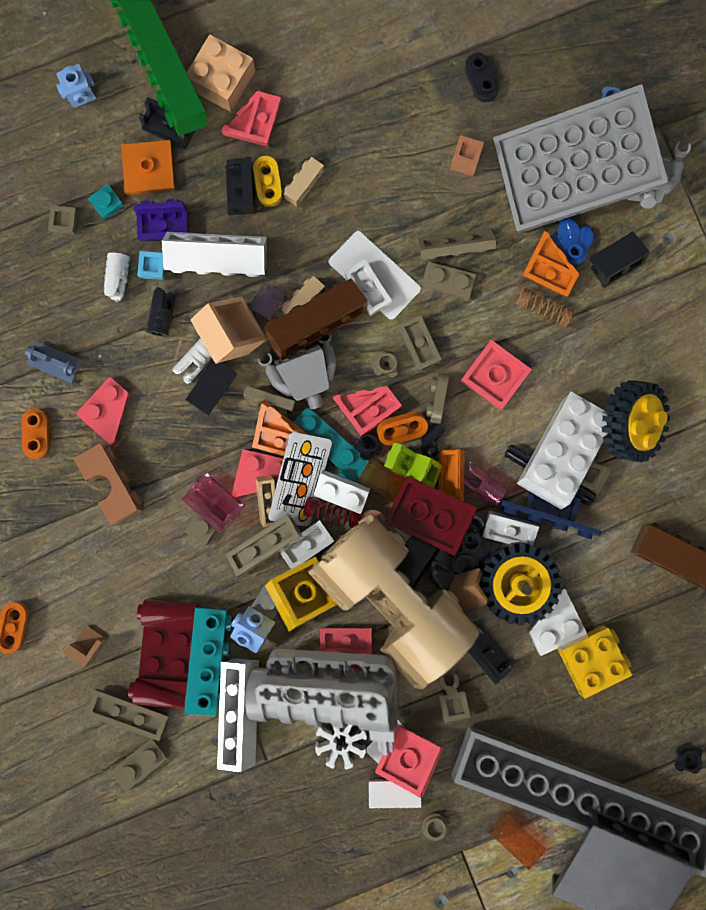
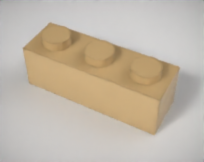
M313 157L306 160L302 165V170L294 175L293 182L285 187V199L298 207L324 172V165Z
M315 276L311 279L308 278L303 283L304 286L293 293V298L290 301L284 302L281 309L282 313L285 315L297 305L302 306L309 302L316 294L323 293L325 286Z
M271 475L255 477L260 523L263 527H269L275 523V521H271L268 518L275 493L274 479Z

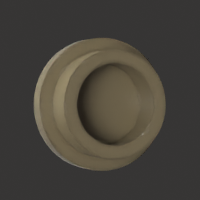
M431 813L424 818L422 831L429 840L438 841L447 834L448 824L441 814Z

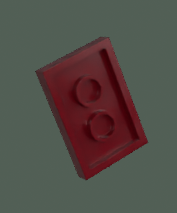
M406 476L384 523L456 556L478 509Z

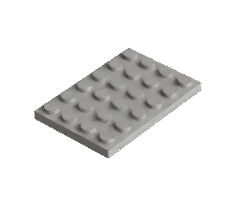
M642 84L493 137L518 234L669 185Z

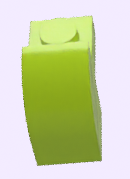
M395 442L387 455L384 465L389 471L404 478L408 476L434 488L443 467L442 464L434 459L415 453Z

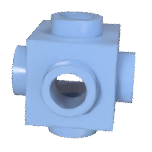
M80 64L67 66L62 71L56 73L60 82L56 84L61 97L63 99L67 98L73 108L96 99L91 88L95 86L89 71L84 73Z
M249 606L244 614L239 612L232 622L231 626L235 629L230 638L239 645L257 653L275 621Z

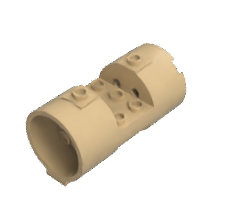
M369 513L358 522V526H354L321 556L320 559L322 561L315 563L308 573L343 611L349 610L354 604L366 597L394 627V630L390 633L380 651L395 662L396 668L415 689H424L428 683L439 678L464 656L477 639L479 629L461 611L462 607L458 604L459 600L452 592L444 589L436 591L428 598H425L420 592H414L409 587L407 577L400 571L396 572L394 570L409 551L404 546L406 544L404 539L397 533L389 532L372 513Z

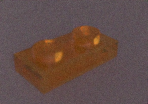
M369 459L357 481L394 503L404 478L375 460Z
M507 812L489 830V833L528 870L546 852L545 847Z

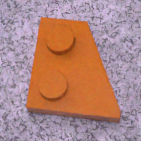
M544 231L522 276L564 297H568L579 273L569 263L561 249L556 246L549 233Z
M263 400L252 448L284 456L289 436L292 432L308 434L268 401Z

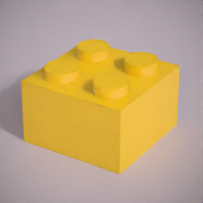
M316 557L271 579L265 585L289 631L338 605L308 573L314 564L318 562Z

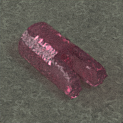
M470 463L467 467L468 470L481 479L482 482L478 485L470 478L464 476V485L496 507L508 491V488L473 463Z

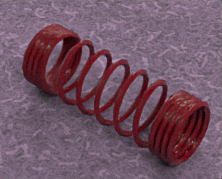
M307 497L303 515L312 517L316 503L319 501L316 519L319 518L321 508L325 503V514L323 517V521H325L327 511L332 504L331 523L334 512L339 505H336L334 508V504L330 503L327 507L326 501H323L321 504L319 499ZM339 506V514H338V518H337L336 524L339 523L340 515H341V513H342L344 507L341 509V507ZM346 508L343 526H345L350 510L347 512ZM352 511L349 519L350 528L359 525L358 522L362 518V513L359 514Z

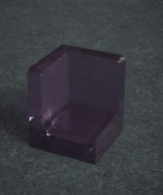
M263 282L249 305L251 313H258L271 320L279 307L282 308L284 302L287 301L286 294Z

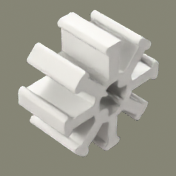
M321 724L317 728L316 736H322L328 740L316 742V753L319 756L322 752L332 749L330 756L326 758V766L333 769L338 754H342L344 768L350 769L353 767V759L350 758L348 751L350 750L360 755L361 759L366 753V746L364 744L360 745L354 742L362 738L366 740V730L358 729L350 732L352 725H348L347 728L333 727L334 730L332 731ZM340 735L345 736V742L347 744L344 745V743H342V746L337 745V739L335 737L338 736V738L340 739Z

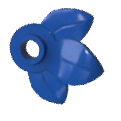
M570 218L562 219L559 223L557 234L550 235V238L561 249L566 259L573 266L581 264L586 259L587 248L591 246L594 239L590 226L579 229L578 224ZM571 249L578 250L579 255H572Z

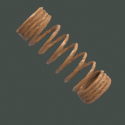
M525 287L523 288L516 305L523 308L526 303L525 309H527L536 296L531 312L535 310L542 299L537 315L541 313L548 302L543 316L545 318L555 304L550 321H552L561 307L556 324L564 328L567 327L574 310L567 307L562 312L563 305L556 309L557 303L554 302L550 306V299L543 304L544 296L540 297L537 301L538 293H535L531 298L532 291Z

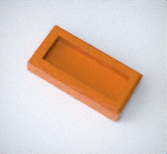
M438 450V463L443 465L438 476V491L464 501L465 450Z

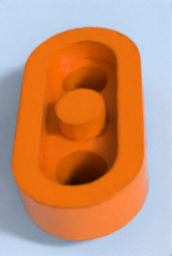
M29 409L23 414L21 420L22 450L29 458L42 459L50 450L49 416L40 409ZM36 416L38 421L35 425H32L31 419ZM33 442H37L38 447L36 450L33 451L31 449V444Z
M409 412L381 421L377 427V435L379 440L385 445H393L394 442L402 443L422 437L428 429V423L420 412ZM412 421H417L414 425H410ZM391 427L393 428V429H392L391 431H389V432L385 431V430L388 429V428H391Z
M21 602L8 603L1 610L0 652L3 654L15 653L23 646L29 610ZM15 610L19 611L20 617L18 619H15L13 617V612ZM9 636L14 637L15 641L13 645L9 644L8 642Z

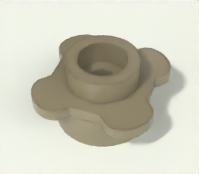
M377 352L375 356L377 364L373 369L374 373L378 376L385 374L391 378L396 377L398 374L396 368L397 363L400 361V356L397 353ZM385 362L389 363L388 367L384 365Z

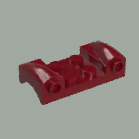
M148 598L144 600L143 604L138 605L137 620H141V625L144 626L139 675L135 682L130 683L128 697L132 698L133 704L185 709L195 608L199 606V603Z

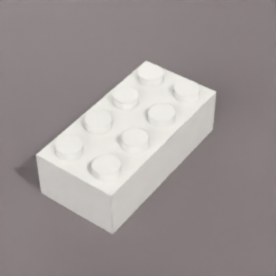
M570 392L561 401L517 484L559 509L568 506L603 443V437L607 435V433L602 432V426L607 425L606 421H602V416H608V412Z

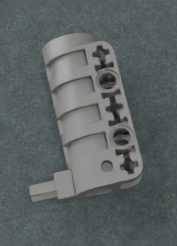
M275 649L270 653L267 668L254 667L251 671L245 699L246 713L249 720L269 722L272 718L280 719L281 723L295 724L297 720L305 721L310 726H320L324 722L332 723L334 728H347L348 725H358L360 730L370 731V740L378 742V751L382 752V756H388V752H394L393 742L395 741L398 728V685L396 665L391 658L383 655ZM299 661H307L311 664V666L304 667L299 663ZM357 664L361 666L363 670H354L350 667V665Z

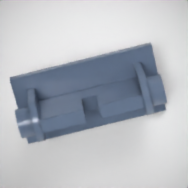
M37 341L33 347L28 346L25 351V355L28 356L27 365L70 383L73 382L82 362L78 358Z

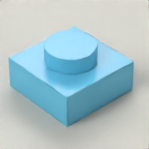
M140 251L137 276L139 278L164 280L163 253Z

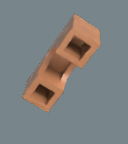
M99 443L73 458L85 481L93 482L101 477H106L110 481V495L98 503L110 525L117 526L143 511L140 506L143 502L136 490L132 491L128 485L130 478L123 468L119 469L115 461L118 457L111 446L107 448L106 445Z

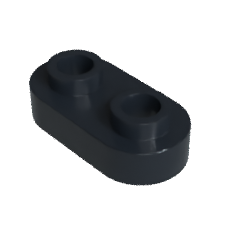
M483 53L471 54L466 60L465 73L474 96L481 102H491L496 98L499 90V83L491 63ZM480 62L482 66L477 67L474 63ZM488 84L491 88L485 89L483 85Z

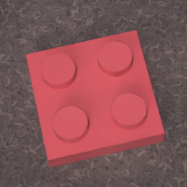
M490 340L461 379V382L501 411L532 369Z
M398 724L395 741L393 742L394 752H388V756L381 757L375 773L420 798L424 796L444 748Z

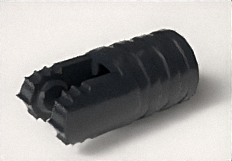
M159 287L154 289L146 328L147 333L161 337L169 336L176 295L171 292L165 293Z

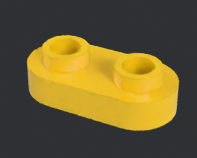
M270 156L259 157L253 165L257 196L262 205L274 207L282 199L278 165ZM264 169L271 170L269 174L262 173ZM268 192H273L274 196L272 198H267L266 194Z

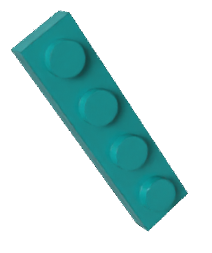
M308 406L293 422L308 435L331 440L332 445L328 460L338 469H344L356 483L371 488L383 474L368 460H362L360 453Z

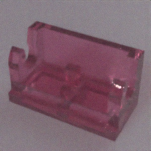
M208 473L200 480L198 479L182 498L188 506L219 533L229 527L245 507Z

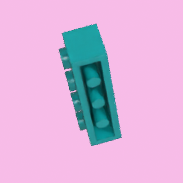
M202 606L195 608L184 714L216 716L219 713L221 662H224L225 657H229L230 641H226L227 631L232 630L231 624L233 622V615H229V609Z

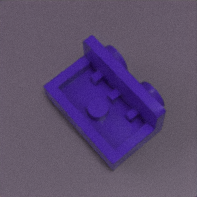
M168 199L165 203H155L154 201L146 200L140 202V204H134V211L137 214V236L140 242L163 240L166 232L189 233L188 209L184 202L178 199Z

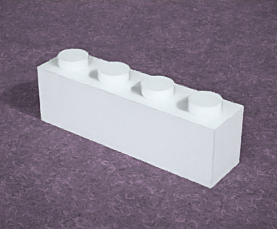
M166 232L162 240L164 270H171L174 273L196 271L198 274L219 272L226 276L240 273L250 277L265 274L267 266V237Z
M235 658L221 662L217 769L243 772L255 766L257 721L249 720L246 713L245 699L250 673L254 667H259V660Z

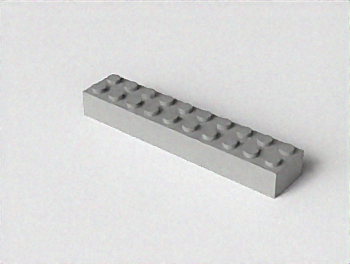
M468 726L451 773L454 783L584 832L588 828L587 815L594 808L692 849L696 865L694 873L706 877L705 814Z

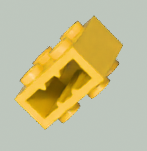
M600 626L586 635L557 648L579 695L585 699L632 676L629 670L632 667L631 662L625 653L621 654L617 646L620 641L613 629L610 630L608 627Z

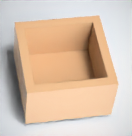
M209 35L188 69L187 75L198 95L232 112L256 71L252 57Z
M242 296L208 303L191 319L215 364L249 355L267 340Z

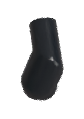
M435 424L421 438L422 454L434 460L439 457L437 440L446 432L440 424Z

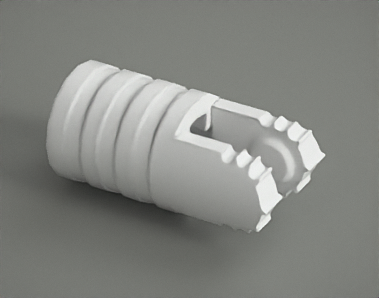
M108 253L104 276V295L119 302L124 298L130 257L121 253Z
M201 338L172 370L174 373L180 374L193 362L194 364L183 377L187 384L191 383L212 359Z

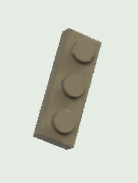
M491 228L417 238L421 259H436L447 255L459 256L468 252H486L490 249H496V239Z
M286 515L225 555L236 576L241 577L303 538L292 516Z
M100 689L94 691L86 713L87 716L157 741L161 740L170 714L145 705H135L131 700Z

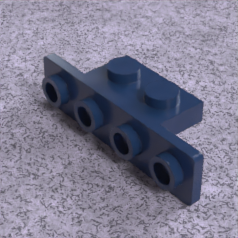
M530 491L524 506L505 500L499 501L498 506L504 508V513L518 516L519 513L529 515L527 519L529 521L543 524L545 520L553 523L552 528L567 532L568 528L578 531V536L592 539L593 536H601L602 533L601 530L575 523L581 499L576 497L563 509L557 508Z

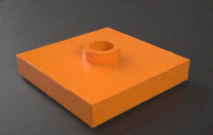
M170 140L121 144L126 195L176 191L172 143Z

